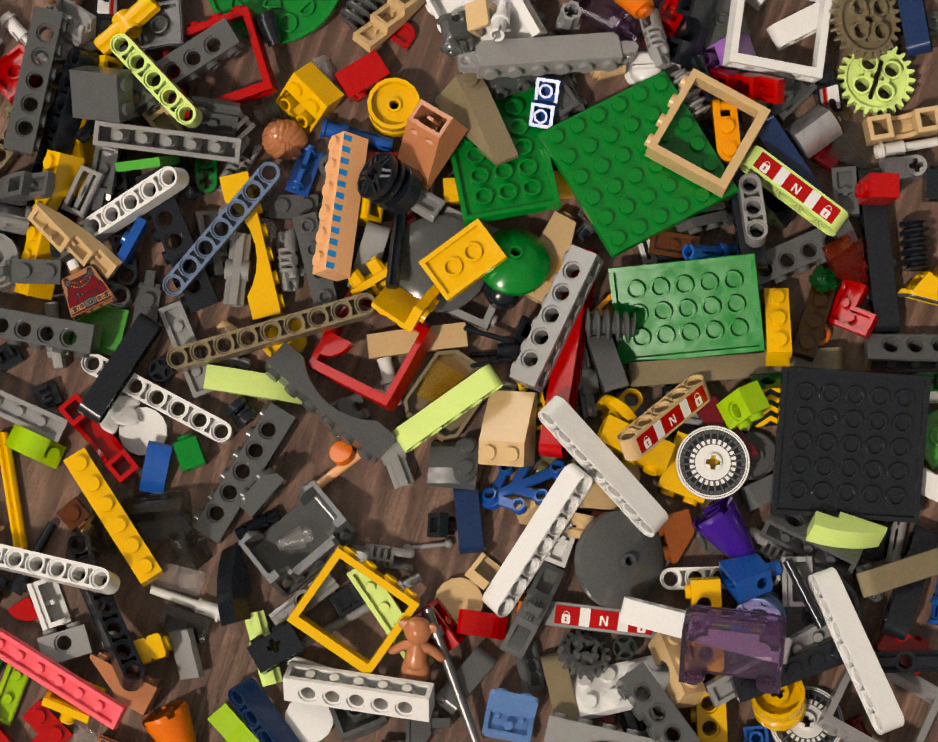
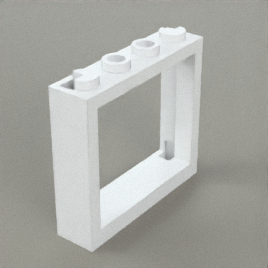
M731 0L722 66L811 83L819 81L823 77L829 31L828 20H830L831 15L829 10L832 7V0H808L820 3L812 67L738 53L745 0Z

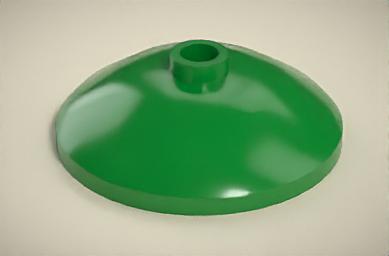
M518 228L502 229L491 234L508 259L482 277L485 283L497 292L512 296L525 295L538 289L547 279L551 266L550 254L543 241L533 233ZM512 252H518L520 255L514 256Z

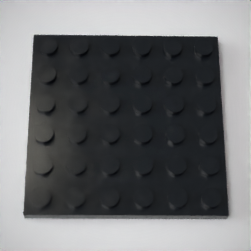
M782 366L770 513L814 516L815 512L819 511L838 518L840 512L864 520L919 523L932 376Z

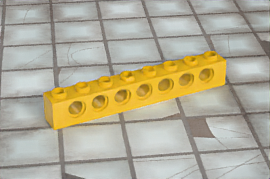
M718 576L688 578L689 584H685L684 590L685 599L690 601V609H686V611L722 620L721 579ZM702 597L709 599V606L706 609L697 608V601ZM687 640L689 649L692 648V657L700 676L702 673L709 671L713 674V678L725 672L724 649ZM710 647L712 649L711 655L705 659L700 658V649ZM706 691L696 706L690 708L691 723L695 722V733L701 742H728L726 703L717 708L713 705L708 708L701 706L702 699L709 696ZM707 721L715 723V727L711 732L702 730L703 724Z

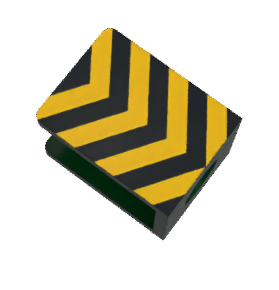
M781 372L750 374V383L758 381L771 406L763 412L764 417L754 421L755 426H776Z

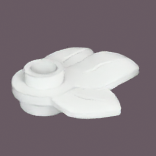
M119 396L104 420L100 423L101 428L108 433L114 434L119 425H138V416L134 409L140 405V402L131 396Z

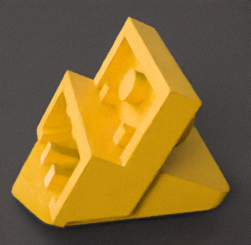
M938 264L931 272L919 271L905 288L899 290L897 296L938 306Z

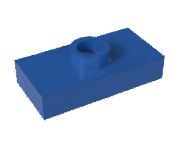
M139 216L130 232L126 231L120 240L122 246L116 256L123 262L122 265L125 267L149 226V223Z

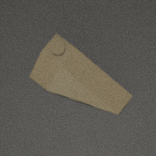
M463 73L456 76L435 98V103L439 110L465 126L468 130L463 137L473 142L477 149L494 165L499 166L519 157L484 79H477L476 73Z

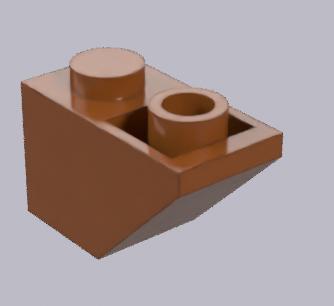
M689 509L668 514L669 519L658 531L659 537L663 536L665 546H662L665 561L670 560V564H675L679 561L695 533Z

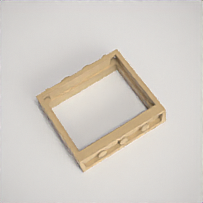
M693 68L690 75L685 74L678 86L682 88L679 94L676 95L674 93L667 104L670 108L668 113H662L655 125L659 127L655 134L650 133L644 145L647 146V150L644 156L722 198L771 110ZM693 84L755 118L721 179L658 145Z

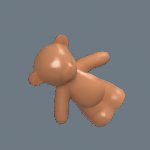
M412 617L409 620L403 618L399 621V626L404 630L407 639L391 645L388 652L395 655L406 650L400 671L403 679L427 681L431 677L428 654L439 662L445 660V655L428 642L431 634L437 631L438 626L422 617Z

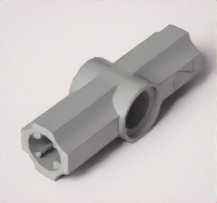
M236 232L230 238L229 257L226 258L224 279H226L223 305L244 307L247 282H249L251 274V234Z
M330 573L311 598L310 605L301 612L303 615L340 587ZM312 582L297 591L290 599L269 614L275 625L282 622L289 623L287 618L298 603L299 596L305 593Z

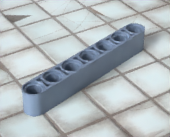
M273 162L263 163L165 277L162 287L166 294L178 296L188 289L278 183L282 172L277 164ZM268 166H273L276 169V176L272 180L265 179L263 175L264 169ZM251 185H257L260 188V195L255 199L250 198L247 193ZM240 203L245 211L241 217L237 218L232 214V207ZM220 222H225L228 225L229 230L225 236H220L216 232V226ZM204 241H209L213 246L212 252L208 255L203 254L200 250V245ZM189 259L196 262L197 269L194 273H188L185 270L184 265ZM172 278H177L181 283V288L177 292H173L169 288V282Z

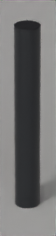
M790 558L784 561L783 564L817 629L826 626L793 559Z

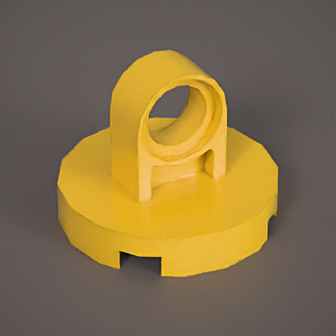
M630 388L626 389L618 399L611 395L602 396L596 403L595 408L596 411H602V420L610 414L631 424L637 419L635 413L640 408L643 397L638 390ZM627 395L634 396L637 399V405H627L625 397Z

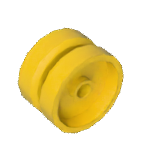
M387 78L373 87L369 93L367 104L370 121L378 132L392 138L403 137L407 119L420 101L415 87L408 81L400 78Z
M802 680L751 699L752 710L756 720L763 727L772 731H786L794 728L802 721L806 713V693Z

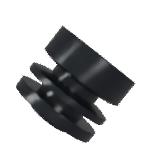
M385 151L379 152L372 156L362 168L357 182L358 192L360 196L378 205L395 216L402 215L409 211L417 202L422 191L423 178L418 170L402 163L400 159L395 158L392 154Z

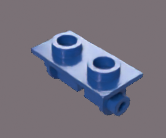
M307 145L306 148L301 149L302 154L295 160L285 187L286 191L308 198L319 168V161L324 155L317 152L316 147L313 145Z

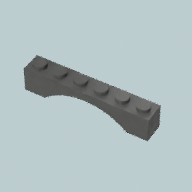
M286 341L266 361L265 370L267 376L274 382L279 381L285 386L284 390L291 397L300 399L303 402V407L309 413L313 414L315 412L322 418L321 422L325 427L337 431L340 434L339 438L346 445L350 446L352 444L358 450L359 456L368 462L370 460L375 464L394 444L396 436L378 421L351 417L327 403L311 383L305 367L304 357Z

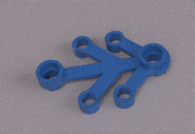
M555 460L548 469L529 477L526 476L532 466L520 467L512 482L505 487L503 486L508 476L514 473L515 467L510 466L507 470H503L506 466H498L500 473L492 486L482 490L479 495V502L484 508L489 510H495L501 506L513 510L517 515H522L528 508L524 499L516 498L511 500L506 497L516 494L536 501L540 505L544 498L539 499L541 495L546 497L547 490L543 488L533 490L529 487L551 478L556 481L567 464L562 460ZM523 504L522 507L516 508L518 505Z

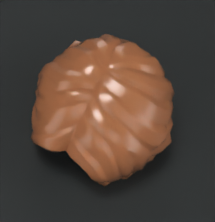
M293 119L274 120L268 123V126L264 128L261 144L264 146L265 151L275 159L296 160L302 154L301 149L308 143L305 131Z

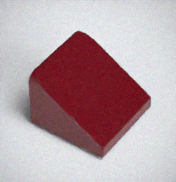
M828 144L817 152L811 161L831 172V168L836 167L844 151L832 144Z

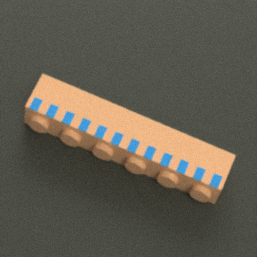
M346 131L331 136L328 144L329 157L325 166L326 179L322 189L323 200L319 211V229L315 238L317 244L312 259V274L336 282L350 278L361 200L357 182L359 174L366 163L369 139Z

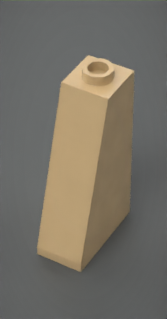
M554 211L540 237L550 254L551 266L548 277L538 289L523 295L539 305L542 304L544 296L549 293L552 287V279L559 272L563 264V256L572 244L576 222L573 221L574 217L564 211L560 213Z

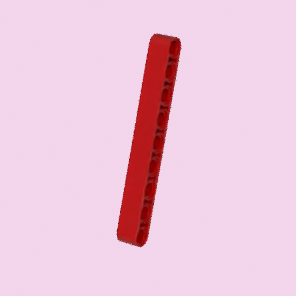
M583 248L599 256L597 249ZM580 270L574 271L571 278L577 277ZM595 282L549 377L545 405L554 396H560L574 410L576 408L587 339L585 331L586 310L589 307L591 313ZM569 292L563 294L562 300L569 296ZM542 424L538 447L540 456L566 458L568 451Z

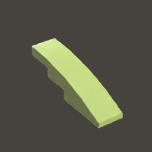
M207 364L203 389L302 405L300 399L291 397L284 390L285 386L279 381L274 382L266 373Z

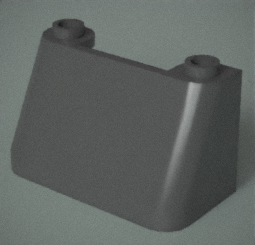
M314 480L300 488L298 494L300 503L283 516L280 521L276 522L264 533L259 530H250L238 542L267 581L284 597L296 592L320 572L339 544L343 547L345 545L350 547L358 538V532Z

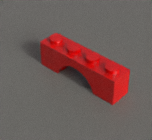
M76 392L59 406L58 410L90 444L115 478L121 484H126L143 468L114 434L106 432L101 428L100 424L77 412L83 397Z

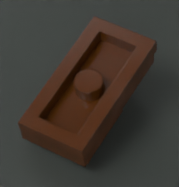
M664 231L650 238L648 253L686 260L682 255L683 247L686 244L699 245L700 237Z

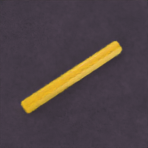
M4 431L0 432V467L13 546L27 550L28 543L13 452L11 448L4 445L9 436V432Z

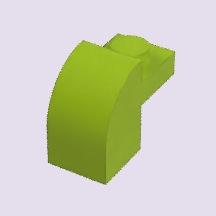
M14 424L4 444L54 469H57L67 448L17 424Z

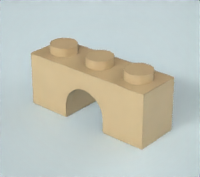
M938 105L917 108L912 112L902 115L891 116L888 113L866 117L862 122L866 146L877 145L880 142L889 143L938 134Z
M657 632L648 644L655 665H667L669 668L670 679L665 687L668 697L677 709L696 706L706 693V688L686 640Z

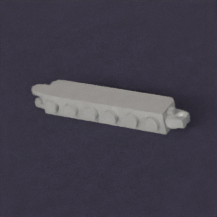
M614 32L503 39L499 42L484 40L476 45L475 51L459 54L457 64L459 72L476 73L477 79L485 78L486 80H493L498 77L518 78L527 75L535 77L544 74L564 75L571 72L589 73L600 70L610 72L619 69L620 64L633 62L639 46L634 40L620 41L619 36Z

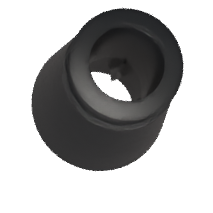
M274 9L255 15L257 19L255 23L268 46L271 47L282 43L278 14L275 15Z

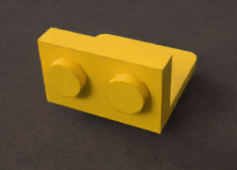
M432 285L419 300L400 286L397 289H388L385 286L372 301L371 306L379 314L388 317L397 323L399 327L411 333L420 322L422 324L425 322L430 312L433 313L440 302L437 299L440 291L435 285Z

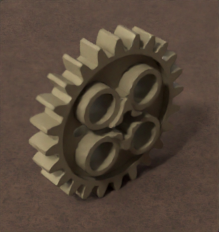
M833 0L832 4L836 8L829 10V12L834 15V18L828 21L835 25L830 32L837 33L834 41L841 40L840 50L848 48V56L854 54L855 59L863 58V61L876 59L881 55L887 54V50L894 47L892 42L898 40L894 33L901 31L896 26V23L901 22V19L895 17L899 9H893L892 7L896 0Z

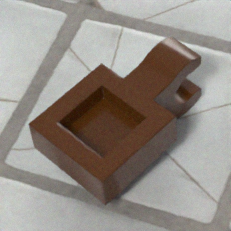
M76 497L56 513L72 532L79 528L82 534L89 540L97 534L87 522L92 515Z

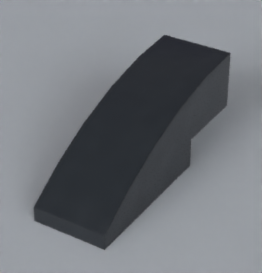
M240 545L223 550L218 567V611L221 626H226L251 619L246 595L253 592Z

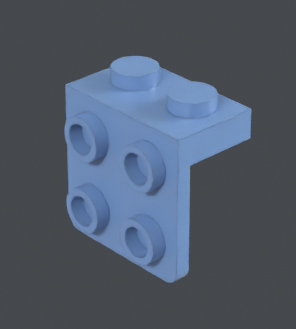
M504 688L491 689L481 736L511 742H530L539 699L529 693L517 694L509 692V690Z

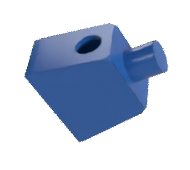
M750 554L718 561L721 582L738 604L772 591V577L782 574V568L778 560L765 563L759 554Z

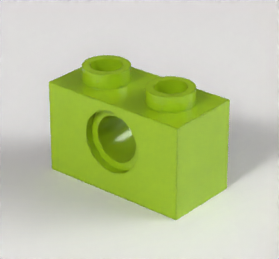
M757 380L737 388L716 404L729 430L737 427L739 430H743L753 425V422L764 417L763 412L771 407Z

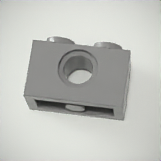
M80 621L67 624V629L58 632L57 628L43 631V637L37 638L40 652L57 663L96 652L88 624L81 625ZM64 636H68L72 642L68 650H64L60 645V641Z

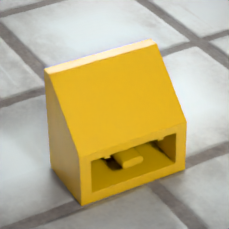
M309 62L292 74L276 99V103L309 135L324 121L325 117H328L335 110L344 94L312 62Z

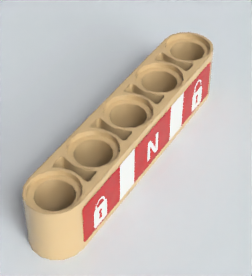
M696 374L686 378L617 435V440L625 460L635 461L643 457L711 400V395L703 375Z

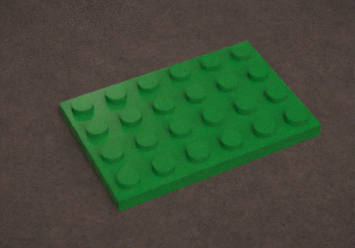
M531 88L523 93L509 95L502 100H494L518 152V158L496 166L477 149L473 142L464 137L450 156L464 226L471 224L477 218L482 223L561 209L551 158L538 137L539 133L544 131V128L529 126L531 102L534 101L535 88Z
M755 253L608 268L613 313L615 310H618L621 318L623 313L628 311L631 319L633 313L636 312L634 336H632L629 343L626 342L625 335H622L620 341L617 342L618 355L622 364L765 351Z

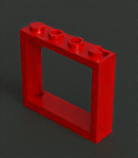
M245 5L236 6L231 9L232 12L224 15L223 13L213 14L209 17L210 20L204 22H191L185 28V38L187 40L202 33L223 18H227L232 23L244 19L263 81L214 98L241 103V105L279 92L261 32L255 23L257 21L255 12L250 7H245ZM173 48L163 50L164 57L174 51ZM179 67L172 71L173 79L180 75ZM183 86L180 89L186 94L185 87ZM190 110L185 113L184 118L186 121H189Z
M348 290L344 298L353 296L350 290ZM365 300L362 306L371 309L372 300ZM341 307L338 310L339 318H345L349 314L348 307ZM420 322L413 331L419 335L387 392L383 394L324 364L327 357L319 354L331 332L339 336L345 326L325 331L306 366L313 372L393 413L436 338V335L430 330L431 326L426 322L423 324Z

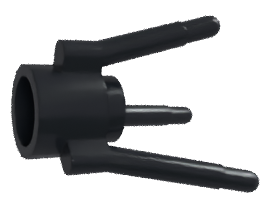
M464 326V331L501 341L500 344H496L495 351L471 352L470 357L496 356V359L470 364L471 368L484 367L488 364L512 363V361L517 360V342L511 341V336H500Z

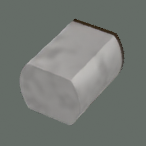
M822 103L784 129L799 154L807 159L845 133L840 122V116L837 117L831 108Z

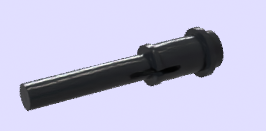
M48 521L32 551L43 552L57 527L56 524ZM17 573L13 581H9L8 584L10 586L8 589L22 595L23 592L27 591L25 588L31 576Z

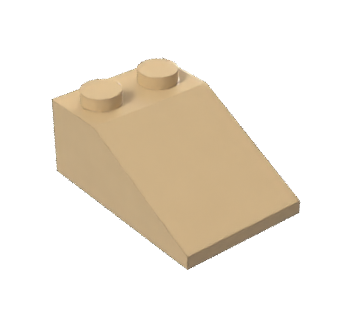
M497 390L488 397L479 437L478 464L512 467L535 466L537 392Z

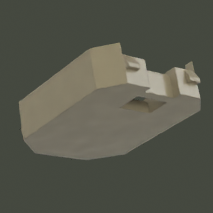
M458 349L437 351L403 400L406 411L405 417L407 419L411 418L482 367L471 368L470 364L477 362ZM483 401L436 433L437 439L441 442L458 439Z

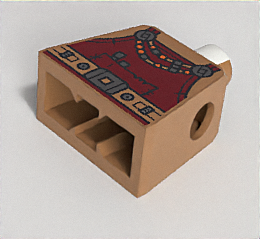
M76 258L65 263L70 275L63 278L61 283L73 319L78 320L118 300L93 265L83 268Z

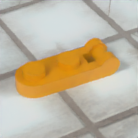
M714 99L712 100L716 153L723 164L729 165L741 144L737 108L731 104ZM729 110L730 116H721L720 111Z

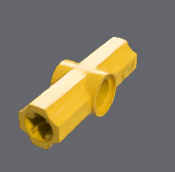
M138 0L129 9L119 10L114 14L112 24L96 37L93 43L104 55L109 56L113 53L110 49V41L113 36L121 33L135 40L141 35L142 26L157 14L161 7L155 0Z

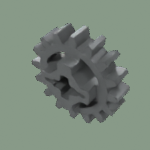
M578 629L575 634L568 632L567 636L562 638L557 649V653L560 654L558 661L565 662L562 668H569L571 676L577 673L581 680L584 675L587 676L588 680H592L593 676L599 678L607 670L611 657L608 656L610 649L603 647L606 642H599L597 634L592 637L588 630H586L585 634H582Z

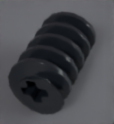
M908 220L899 223L900 228L906 229L899 233V236L905 239L900 241L899 245L906 248L900 251V256L906 258L900 261V265L906 267L902 271L915 272L931 268L930 265L924 264V261L931 259V256L924 254V251L931 249L930 246L923 243L930 240L929 236L923 235V232L930 230V227L923 225L926 222L924 220Z

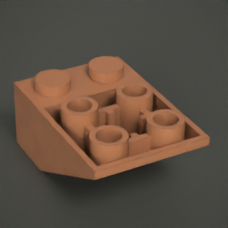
M420 99L407 119L398 159L402 163L418 170L423 178V188L429 190L468 129L453 117Z
M103 651V653L99 652L90 655L89 658L122 704L142 715L151 712L163 689V686L158 684L159 679L146 674L138 690L126 691L119 683L107 652ZM127 674L130 678H137L135 674Z

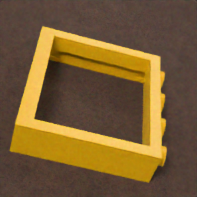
M339 544L291 611L287 621L362 673L371 674L401 632L402 628L399 626V621L403 618L407 620L411 618L420 605V599L417 598L419 595L413 592L411 588L406 587L404 589L397 584L398 580L391 574L386 573L383 575L376 570L378 566L369 559L363 561L357 557V551L347 545L343 547ZM339 558L408 605L370 660L301 613Z

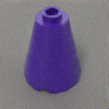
M732 496L729 497V500L725 497L713 502L703 510L705 515L701 519L697 515L693 520V527L729 559L755 554L756 549L737 503Z

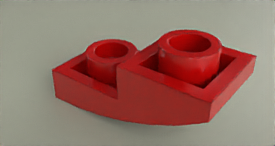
M459 609L456 633L504 640L508 616L499 617L493 613Z

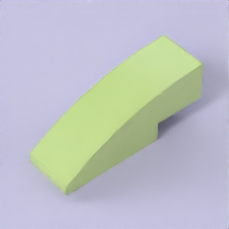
M816 511L808 526L806 541L836 548H873L880 545L887 532V527L840 512L837 518Z

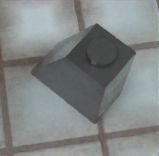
M593 332L591 338H587L586 343L597 373L602 395H610L614 392L626 390L629 383L613 338L611 337L610 341H607L606 334L603 333L600 340H598L596 332Z

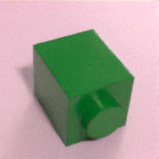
M191 433L182 435L177 438L178 442L173 443L180 467L184 473L208 465L199 438L196 435L191 436Z

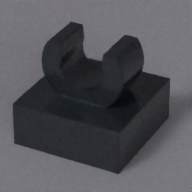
M7 342L0 345V369L3 373L25 361L17 345L7 344Z
M54 379L31 388L38 407L44 410L64 403Z
M428 513L427 537L448 538V535H454L455 531L448 530V522L455 521V518L449 516V513Z

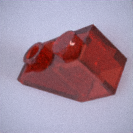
M847 234L822 247L826 262L838 279L864 284L869 282L866 274L869 268L865 260L860 256L863 254V250L858 241L853 242Z

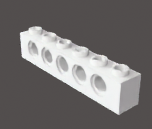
M289 662L283 677L285 701L424 722L430 721L435 706L434 683L294 662Z

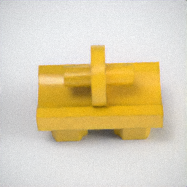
M377 255L366 261V265L371 271L366 276H363L358 267L352 269L350 278H348L352 295L360 294L363 291L371 295H378L386 286V279L381 280L387 276L388 262L384 264Z

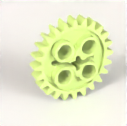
M897 46L892 50L888 49L887 54L881 55L879 58L865 60L872 63L873 69L864 68L862 62H864L863 58L855 59L854 54L849 55V58L844 57L841 62L845 66H839L837 71L842 74L837 75L836 81L843 82L840 84L841 91L844 90L842 99H849L846 107L855 105L854 113L861 109L863 110V117L868 112H871L872 116H876L877 113H880V115L887 114V111L894 115L896 108L901 110L904 107L903 102L908 103L910 100L907 94H912L914 88L909 85H913L916 79L910 78L915 70L907 69L911 64V60L904 62L905 53L897 55ZM883 61L873 98L869 99L868 95L874 81L873 77L877 72L878 63ZM885 69H893L896 72V76H888ZM862 83L866 86L867 90L863 92L858 91L855 84ZM884 90L890 97L883 99L879 96L878 91Z

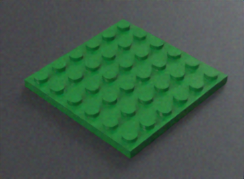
M665 70L540 132L538 136L611 258L736 195L739 191L732 180L721 198L644 156L647 150V146L644 145L650 133L655 134L659 127L655 125L661 114L668 113L670 108L667 104L674 93L676 95L679 94ZM683 101L658 145L721 179L726 169Z

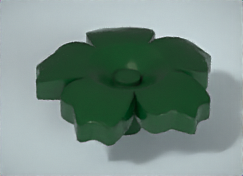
M820 265L815 267V270L812 272L813 275H809V282L813 287L817 286V292H828V289L833 291L838 286L837 280L833 279L837 275L834 269L827 268L824 270L823 266Z

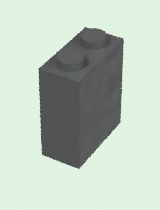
M89 65L69 70L73 118L115 123L135 118L131 70Z

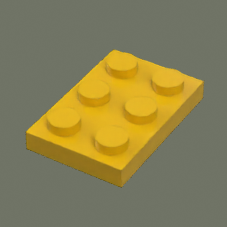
M477 218L419 261V264L446 301L450 302L508 258Z

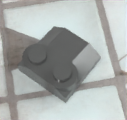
M469 437L462 438L457 442H431L427 486L476 490L478 442Z
M271 467L267 470L262 468L254 477L256 483L250 489L246 487L238 496L240 500L238 505L255 519L259 517L288 483Z
M329 707L342 742L356 740L381 729L388 723L384 715Z

